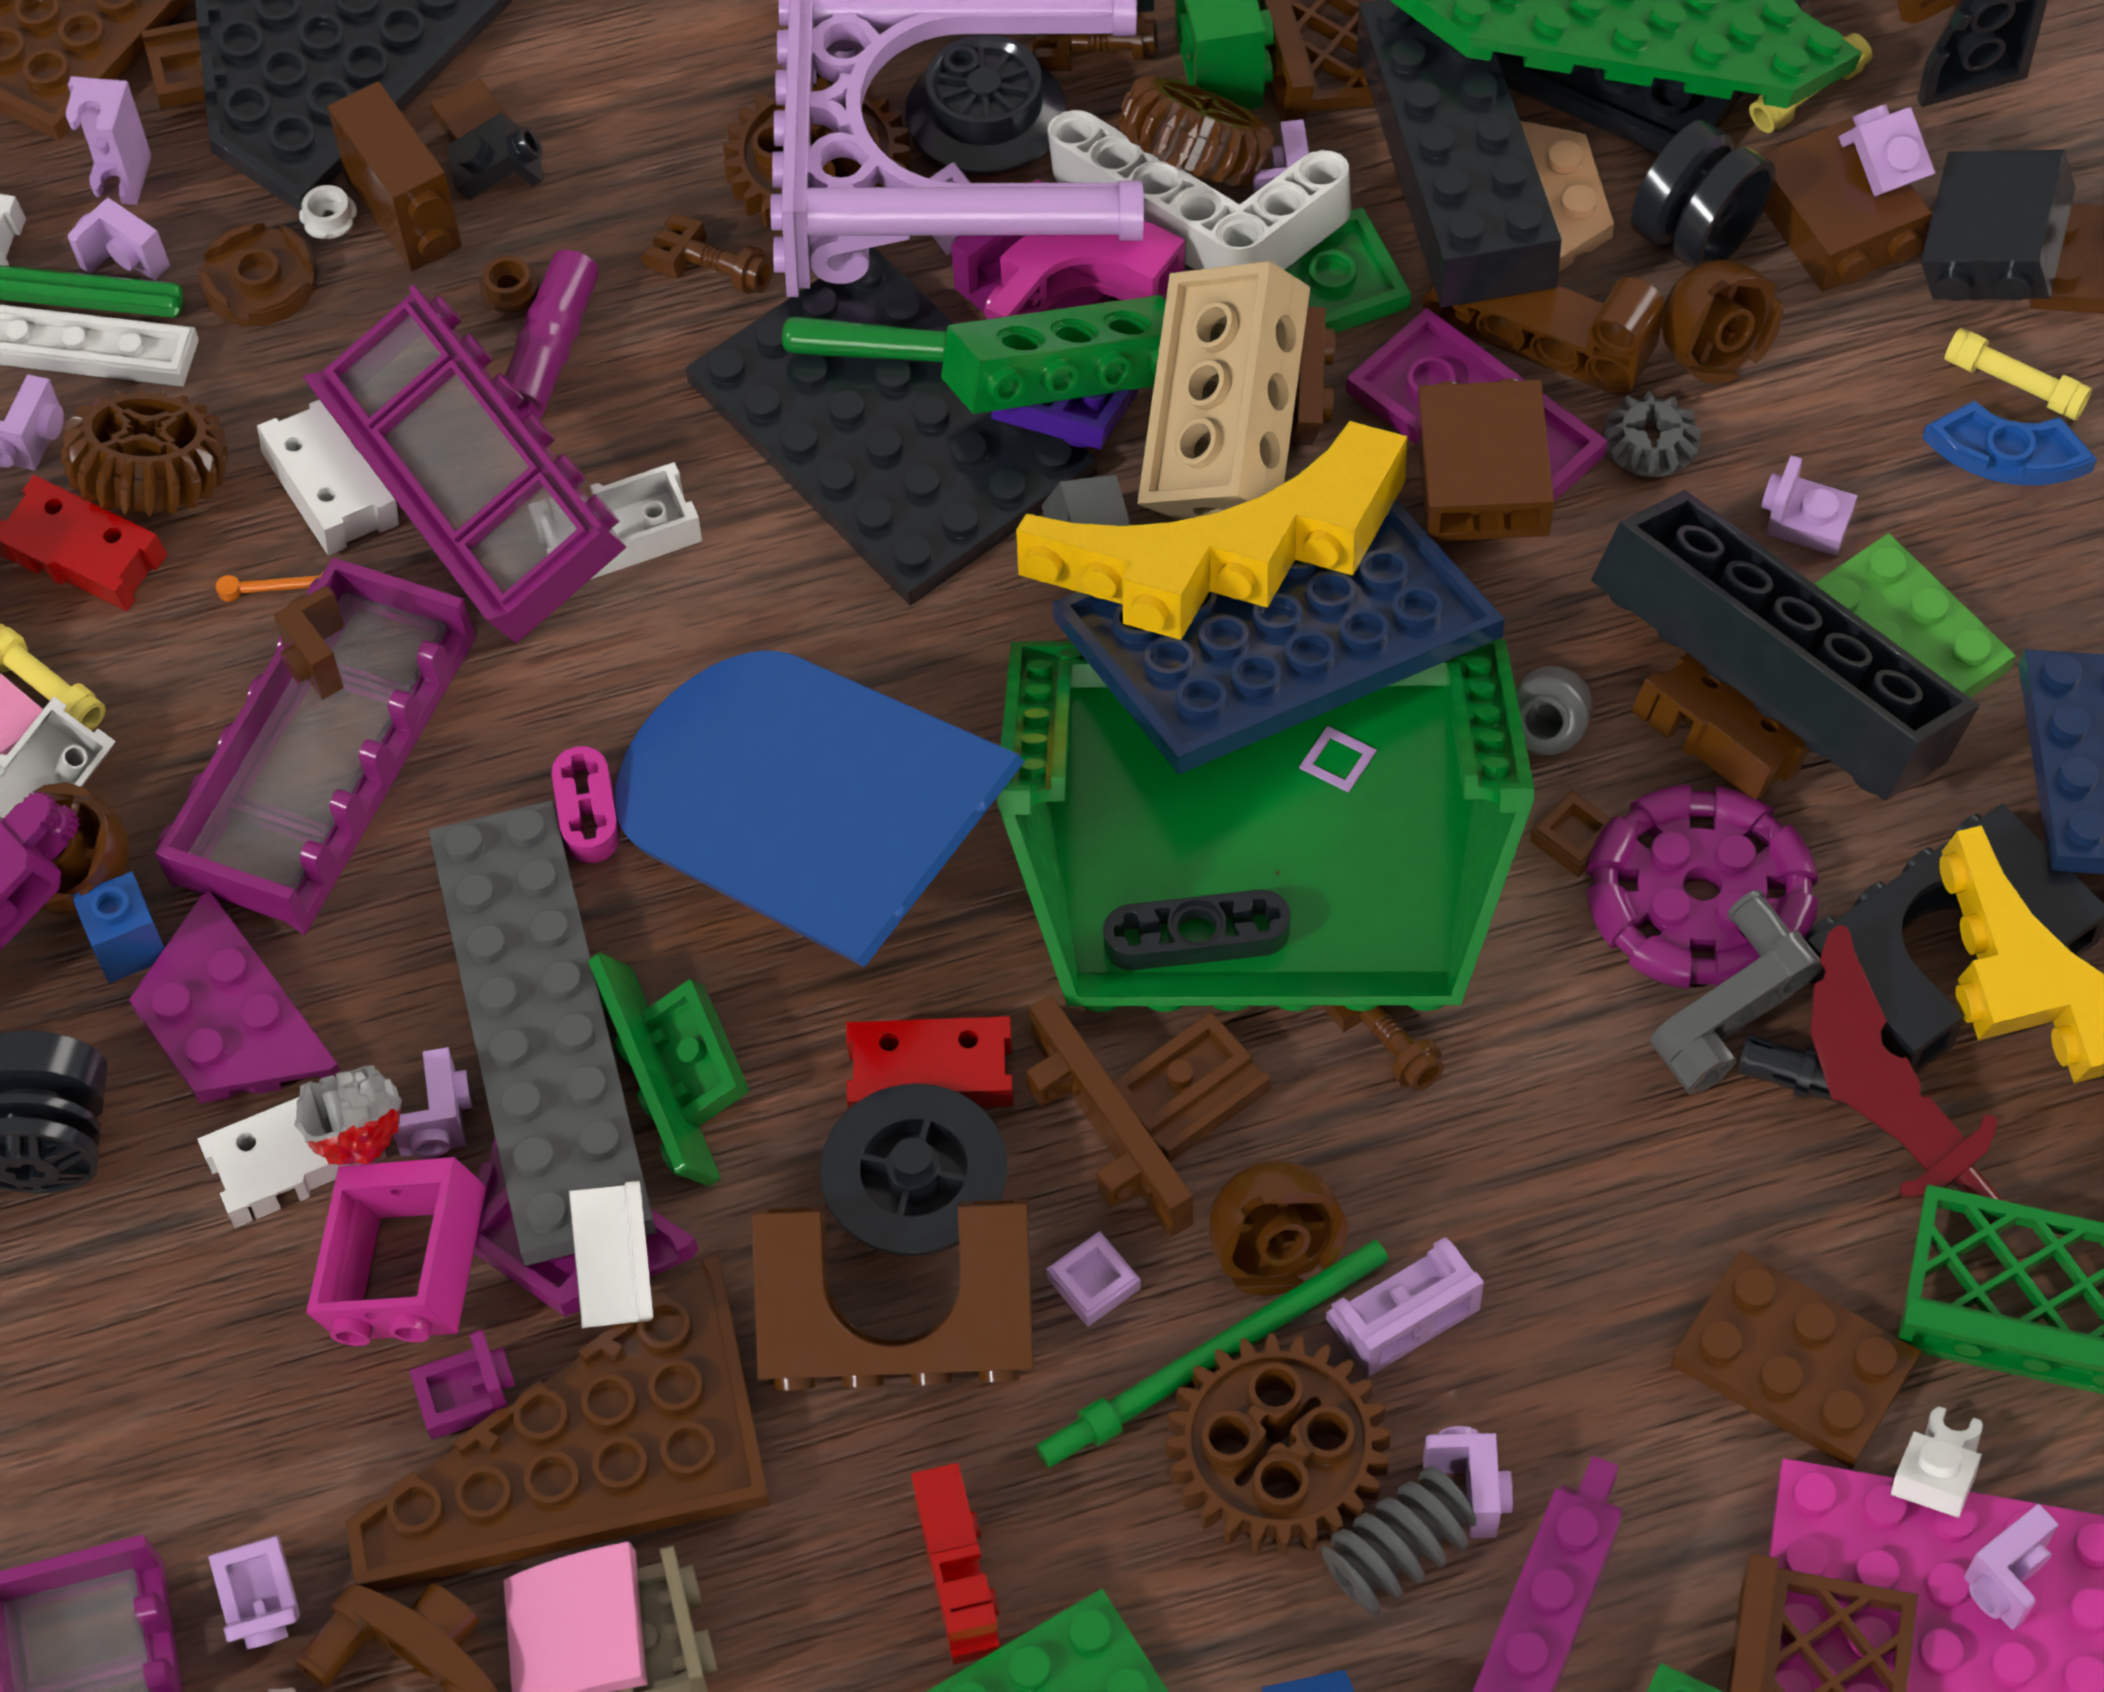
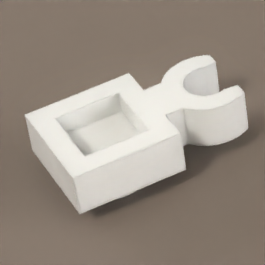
M1938 1406L1930 1414L1925 1435L1913 1432L1896 1472L1891 1495L1959 1518L1976 1477L1982 1455L1976 1452L1982 1432V1421L1973 1418L1967 1430H1951L1943 1423L1946 1409Z

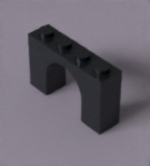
M2003 803L1984 817L1978 813L1971 815L1955 829L1951 838L1957 831L1982 825L2007 879L2031 913L2070 952L2079 957L2099 942L2104 929V903L2073 872L2050 871L2046 846ZM1947 843L1935 851L1931 847L1919 851L1905 865L1901 875L1887 885L1883 881L1872 884L1857 898L1854 908L1838 919L1834 915L1825 917L1809 931L1805 938L1806 942L1820 958L1828 932L1840 925L1846 926L1849 929L1855 954L1887 1020L1881 1030L1882 1045L1895 1056L1900 1058L1907 1057L1915 1074L1954 1046L1964 1015L1914 964L1906 950L1902 932L1909 924L1925 914L1945 909L1961 910L1956 893L1950 894L1946 890L1940 874L1939 860L1943 855L1942 850ZM1824 968L1810 981L1813 985L1824 979Z

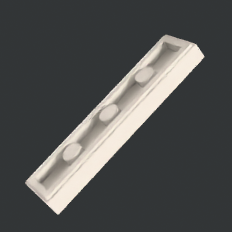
M0 305V365L184 387L199 341L195 327Z

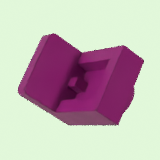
M483 1329L470 1333L473 1349L409 1370L431 1440L475 1426L499 1408L508 1407L503 1390L515 1386L507 1357L503 1347L490 1351Z

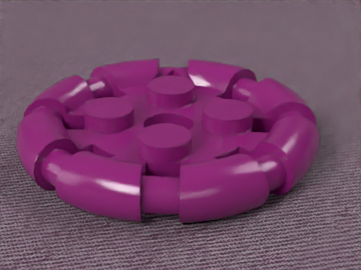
M1690 784L1659 789L1632 801L1629 805L1630 812L1624 817H1612L1595 841L1586 868L1587 874L1592 877V886L1587 889L1586 896L1594 923L1610 948L1619 947L1630 957L1629 966L1658 982L1689 990L1690 984L1713 985L1715 988L1756 961L1760 955L1751 943L1742 936L1744 934L1735 922L1729 919L1727 914L1736 901L1752 891H1762L1766 901L1791 933L1799 932L1805 939L1814 925L1819 900L1812 895V887L1817 884L1818 875L1809 848L1793 825L1784 827L1773 817L1774 809L1743 792L1716 785L1714 792L1691 791ZM1690 816L1712 817V829H1690ZM1644 832H1647L1654 838L1650 850L1637 840ZM1754 836L1767 846L1758 855H1755V846L1750 840ZM1693 880H1705L1713 884L1719 894L1710 900H1697L1685 891L1684 886ZM1618 881L1637 882L1636 891H1626L1622 886L1618 885ZM1767 889H1786V895L1779 899L1766 898ZM1649 920L1662 933L1659 936L1654 935L1647 939L1639 930ZM1691 951L1713 952V959L1691 958Z

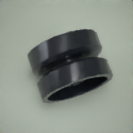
M1696 120L1684 127L1667 144L1646 175L1632 207L1630 224L1633 231L1657 247H1667L1673 244L1676 259L1691 268L1703 262L1728 260L1750 234L1765 209L1773 190L1776 176L1774 163L1750 147H1739L1733 150V143L1729 134L1707 121Z

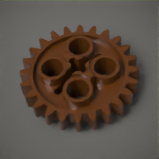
M820 76L816 86H813V92L829 88L828 80ZM869 85L862 104V117L867 131L875 144L887 157L899 166L909 169L911 168L908 128L902 127L901 112L899 110H889V99L886 95L872 100L871 86ZM756 93L754 95L756 110L740 107L738 110L740 124L728 125L729 141L723 143L724 168L727 183H731L734 200H744L745 213L748 216L761 211L763 226L768 228L771 226V194H782V188H773L772 154L773 152H784V146H775L774 111L785 110V105H776V97L770 99L763 94ZM812 124L811 146L819 138L835 132L826 126ZM842 157L828 161L822 170L832 177L843 178L855 174L862 166L855 160ZM877 182L874 187H884V186Z
M1269 1334L1266 1340L1265 1351L1258 1353L1255 1352L1252 1344L1246 1338L1240 1339V1358L1233 1360L1221 1349L1215 1350L1216 1372L1212 1373L1206 1368L1196 1365L1193 1368V1383L1197 1390L1179 1387L1177 1390V1405L1183 1411L1168 1413V1430L1176 1434V1436L1166 1439V1457L1179 1460L1170 1466V1480L1172 1484L1189 1483L1182 1491V1505L1184 1508H1190L1204 1503L1205 1505L1201 1511L1200 1526L1206 1529L1213 1526L1219 1520H1223L1225 1522L1224 1542L1229 1545L1237 1539L1242 1531L1250 1533L1252 1553L1256 1554L1262 1548L1266 1537L1276 1539L1281 1556H1287L1291 1537L1296 1536L1301 1537L1310 1552L1316 1550L1317 1530L1323 1528L1332 1536L1338 1530L1343 1529L1342 1514L1353 1521L1359 1515L1364 1514L1365 1506L1360 1498L1377 1501L1381 1484L1373 1476L1387 1475L1389 1457L1379 1451L1389 1448L1391 1433L1388 1429L1376 1427L1384 1421L1385 1406L1384 1403L1366 1404L1372 1396V1381L1367 1379L1350 1384L1353 1377L1354 1362L1349 1359L1332 1368L1329 1366L1330 1346L1327 1344L1322 1346L1313 1357L1304 1355L1305 1344L1303 1336L1296 1337L1289 1351H1280L1275 1334ZM1280 1390L1288 1394L1292 1400L1283 1406L1274 1407L1261 1402L1258 1397L1265 1391ZM1318 1402L1321 1405L1308 1412L1302 1419L1300 1418L1301 1411L1309 1403ZM1291 1430L1290 1447L1288 1448L1281 1442L1289 1435ZM1331 1433L1338 1436L1344 1444L1337 1449L1327 1451L1315 1447L1310 1442V1439L1316 1434ZM1235 1437L1241 1440L1246 1447L1239 1453L1228 1455L1215 1450L1212 1444L1219 1438ZM1268 1439L1271 1443L1275 1445L1266 1453L1265 1456L1266 1440ZM1255 1468L1254 1476L1244 1486L1235 1484V1480L1242 1479ZM1282 1480L1293 1484L1298 1492L1290 1498L1278 1499L1268 1495L1263 1488L1270 1482Z

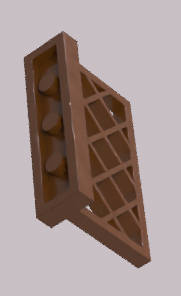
M1295 0L1258 1L1260 11L1269 10L1273 24L1274 43L1265 45V48L1269 50L1273 70V82L1269 83V87L1281 122L1303 119L1305 123L1308 111L1375 106L1362 66L1357 71L1333 57L1341 47L1358 55V36L1353 34L1358 28V2L1355 0H1317L1309 9ZM1328 4L1352 18L1344 28L1319 15ZM1308 27L1332 40L1324 51L1302 39L1301 35ZM1321 70H1324L1347 84L1341 89L1319 90L1315 77Z
M1750 1553L1741 1582L1726 1692H1785L1775 1679L1776 1671L1779 1666L1797 1654L1802 1656L1823 1683V1685L1812 1692H1846L1843 1685L1870 1667L1890 1692H1907L1918 1594L1777 1568L1778 1558ZM1787 1591L1815 1596L1831 1617L1803 1636L1784 1612ZM1837 1601L1851 1604L1843 1609ZM1868 1607L1899 1612L1897 1635L1876 1649L1873 1648L1851 1620V1618ZM1840 1627L1863 1658L1834 1676L1811 1645ZM1783 1632L1792 1644L1779 1652L1781 1633ZM1894 1652L1893 1669L1891 1670L1883 1658Z

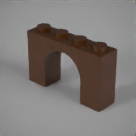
M1028 1198L959 1202L960 1289L958 1297L951 1310L937 1325L919 1335L901 1339L882 1338L864 1332L853 1325L837 1307L830 1292L827 1276L825 1206L757 1208L752 1213L758 1379H774V1386L777 1390L810 1389L816 1387L815 1377L842 1376L843 1386L850 1388L884 1385L883 1375L911 1374V1384L914 1385L947 1384L952 1382V1372L979 1371L980 1382L1001 1383L1020 1380V1370L1033 1369L1034 1364Z

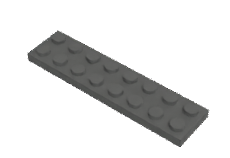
M545 801L429 829L524 1265L527 1266L575 1253L569 1191L622 1186L626 1182L640 1181L645 1236L657 1233L596 980L588 963L590 954L553 801Z

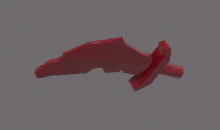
M1842 925L1834 927L1828 932L1819 960L1825 970L1823 980L1814 984L1810 1029L1831 1099L1846 1103L1899 1141L1926 1170V1173L1917 1180L1905 1181L1899 1186V1194L1902 1198L1923 1197L1927 1184L1945 1188L1953 1182L1961 1192L2002 1200L1999 1194L1973 1165L1988 1152L1996 1132L1997 1117L1990 1114L1984 1115L1978 1130L1966 1139L1929 1096L1921 1097L1919 1093L1921 1083L1907 1057L1900 1058L1895 1056L1882 1045L1881 1030L1887 1020L1855 954L1849 929ZM1986 1218L1990 1225L1996 1222V1220Z

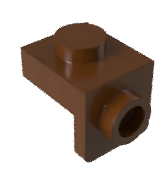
M324 586L309 595H303L294 599L286 608L274 614L284 645V650L280 654L285 666L298 684L308 680L322 700L344 688L334 653L324 641V639L340 631L344 627L335 594L329 586Z

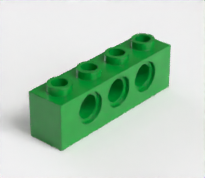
M1161 295L948 325L941 378L973 414L1104 393L1108 394L1129 389L1153 387L1166 300Z

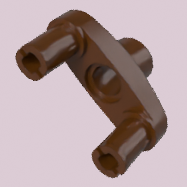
M430 1583L411 1608L369 1588L355 1584L348 1585L331 1605L330 1610L333 1613L331 1618L294 1661L297 1668L320 1687L328 1689L365 1641L374 1643L376 1640L439 1685L441 1692H498L479 1666L460 1648L477 1627L480 1620L459 1598L435 1583Z

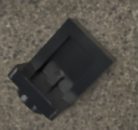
M501 112L447 145L455 190L469 200L514 172L532 186L544 180L540 160L543 150L538 138L529 128L525 126L520 127Z

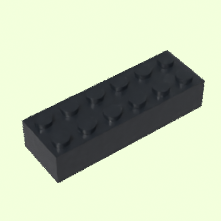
M1374 0L1359 3L1357 53L1440 307L1557 288L1562 239L1496 52H1493L1490 61L1468 58L1390 0Z
M1686 490L1620 521L1591 578L1593 583L1609 594L1610 599L1617 606L1635 613L1655 628L1658 635L1664 641L1680 647L1705 666L1706 671L1712 677L1730 684L1754 702V706L1760 713L1768 718L1778 720L1802 738L1807 748L1812 752L1830 759L1850 774L1860 788L1878 795L1884 801L1946 764L1980 706Z

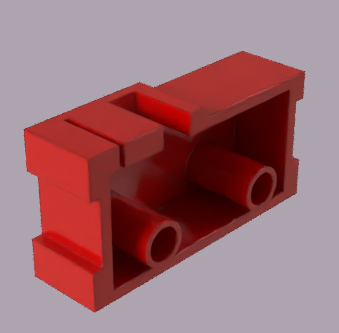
M33 475L22 490L24 497L7 521L0 520V555L36 574H39L44 567L54 583L61 585L67 582L127 612L135 602L134 592L151 569L157 571L168 555L157 534L108 510H101L100 506L82 500L81 497Z
M1010 1016L846 1022L847 1050L849 1060H853V1080H847L848 1109L876 1091L902 1084H930L948 1088L966 1096L980 1107L1014 1106L1012 1074L1006 1075V1055L1012 1054Z
M959 1462L911 1473L915 1505L952 1663L956 1665L982 1659L1000 1648L996 1616L1000 1615L995 1590L994 1588L989 1589L986 1573L982 1574L979 1563L981 1552L977 1541L978 1538H981L976 1512L975 1510L970 1511Z

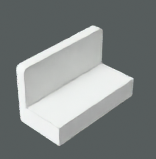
M640 1181L626 1182L622 1186L569 1191L582 1328L651 1321L653 1319Z

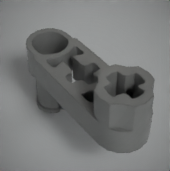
M1761 890L1752 891L1740 898L1731 906L1727 913L1729 919L1735 922L1760 957L1673 1015L1650 1038L1651 1045L1689 1095L1703 1092L1713 1087L1736 1065L1737 1060L1724 1044V1040L1792 996L1793 993L1813 980L1823 968L1819 961L1820 958L1799 932H1790L1766 901L1765 895Z

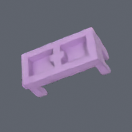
M71 76L68 84L71 96L66 108V117L72 130H76L81 124L94 160L89 178L93 194L99 197L104 191V182L109 177L119 176L121 180L119 184L121 203L137 205L152 155L128 82Z
M1446 1237L1433 1243L1434 1248L1427 1252V1256L1350 1302L1344 1297L1331 1304L1333 1308L1326 1312L1327 1322L1367 1377L1480 1310L1484 1281L1477 1272L1471 1269L1456 1247Z

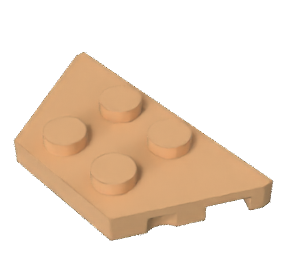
M1520 121L1562 239L1559 262L1560 272L1573 264L1579 254L1591 252L1612 239L1613 218L1586 134Z

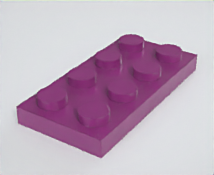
M1426 308L1346 378V393L1399 433L1407 436V439L1419 447L1416 422L1419 385H1435L1445 381L1481 383L1497 382L1507 378L1521 381L1525 379ZM1543 393L1555 502L1606 455L1608 440Z

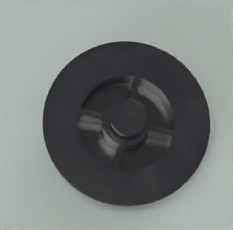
M997 35L969 36L956 40L941 49L932 59L928 69L920 75L912 86L905 107L908 132L917 148L924 155L943 167L954 162L962 173L975 175L1010 172L1040 158L1050 149L1047 130L1049 123L1055 116L1066 112L1065 97L1055 77L1038 63L1034 55L1022 44Z
M902 1084L876 1091L864 1097L839 1118L830 1131L823 1147L820 1161V1181L823 1196L833 1217L856 1240L871 1248L889 1254L905 1256L927 1255L952 1248L959 1244L958 1205L960 1201L1002 1199L1007 1181V1155L1003 1139L995 1123L971 1099L941 1086Z

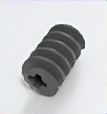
M1433 1465L1426 1467L1420 1472L1419 1484L1410 1481L1398 1488V1501L1387 1497L1377 1502L1375 1508L1376 1517L1368 1513L1356 1517L1353 1523L1354 1533L1346 1529L1335 1532L1331 1539L1332 1549L1324 1545L1321 1546L1320 1550L1323 1560L1339 1586L1353 1601L1371 1615L1376 1616L1381 1612L1374 1592L1379 1587L1393 1599L1398 1600L1403 1596V1591L1397 1578V1574L1401 1571L1415 1583L1420 1584L1425 1580V1574L1419 1558L1425 1556L1437 1567L1441 1568L1447 1564V1558L1441 1545L1444 1540H1447L1462 1552L1469 1548V1542L1463 1527L1466 1524L1476 1526L1474 1511L1455 1483L1444 1472Z

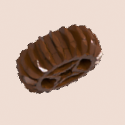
M1152 74L1137 78L1131 91H1127L1121 105L1122 111L1118 120L1120 123L1119 129L1131 143L1140 146L1143 152L1152 154L1159 161L1175 166L1177 170L1189 172L1197 178L1203 177L1214 183L1223 182L1229 186L1252 185L1255 173L1266 169L1272 155L1270 150L1275 141L1274 133L1264 123L1262 118L1252 115L1249 109L1238 106L1233 100L1217 95L1215 91L1210 92L1196 84L1185 83L1178 78L1170 79L1164 75L1154 76Z
M139 388L137 394L125 395L120 391H115L113 398L110 399L100 396L94 397L91 406L83 405L77 407L76 415L67 419L66 430L63 432V443L61 444V463L64 464V474L69 479L70 488L80 491L82 500L89 502L99 501L101 510L117 507L123 510L125 516L133 511L145 512L150 517L154 511L163 510L171 515H175L178 506L190 509L196 508L199 499L212 498L214 488L222 485L223 475L226 472V461L228 460V443L225 441V431L220 428L219 417L208 414L206 405L199 403L190 405L187 396L181 395L171 398L166 396L164 390L157 394H145Z

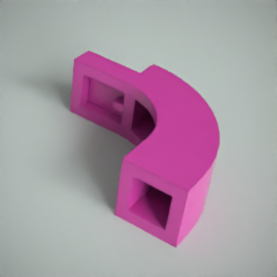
M1145 221L1143 241H1119L1118 235H1026L1013 244L1000 257L1001 285H998L988 297L984 308V315L987 319L1042 312L1064 298L1086 293L1109 295L1120 300L1161 295L1166 300L1170 273L1185 271V239Z

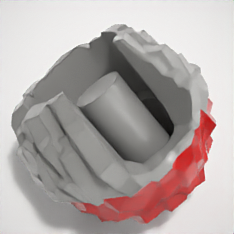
M365 1065L349 1072L336 1073V1079L331 1075L321 1078L319 1083L309 1081L300 1086V1097L296 1102L297 1110L294 1125L304 1136L305 1142L312 1149L313 1153L325 1157L328 1164L352 1165L355 1163H373L376 1158L381 1157V1153L390 1145L391 1137L399 1131L401 1097H399L397 1088L392 1084L390 1078H384L373 1065Z

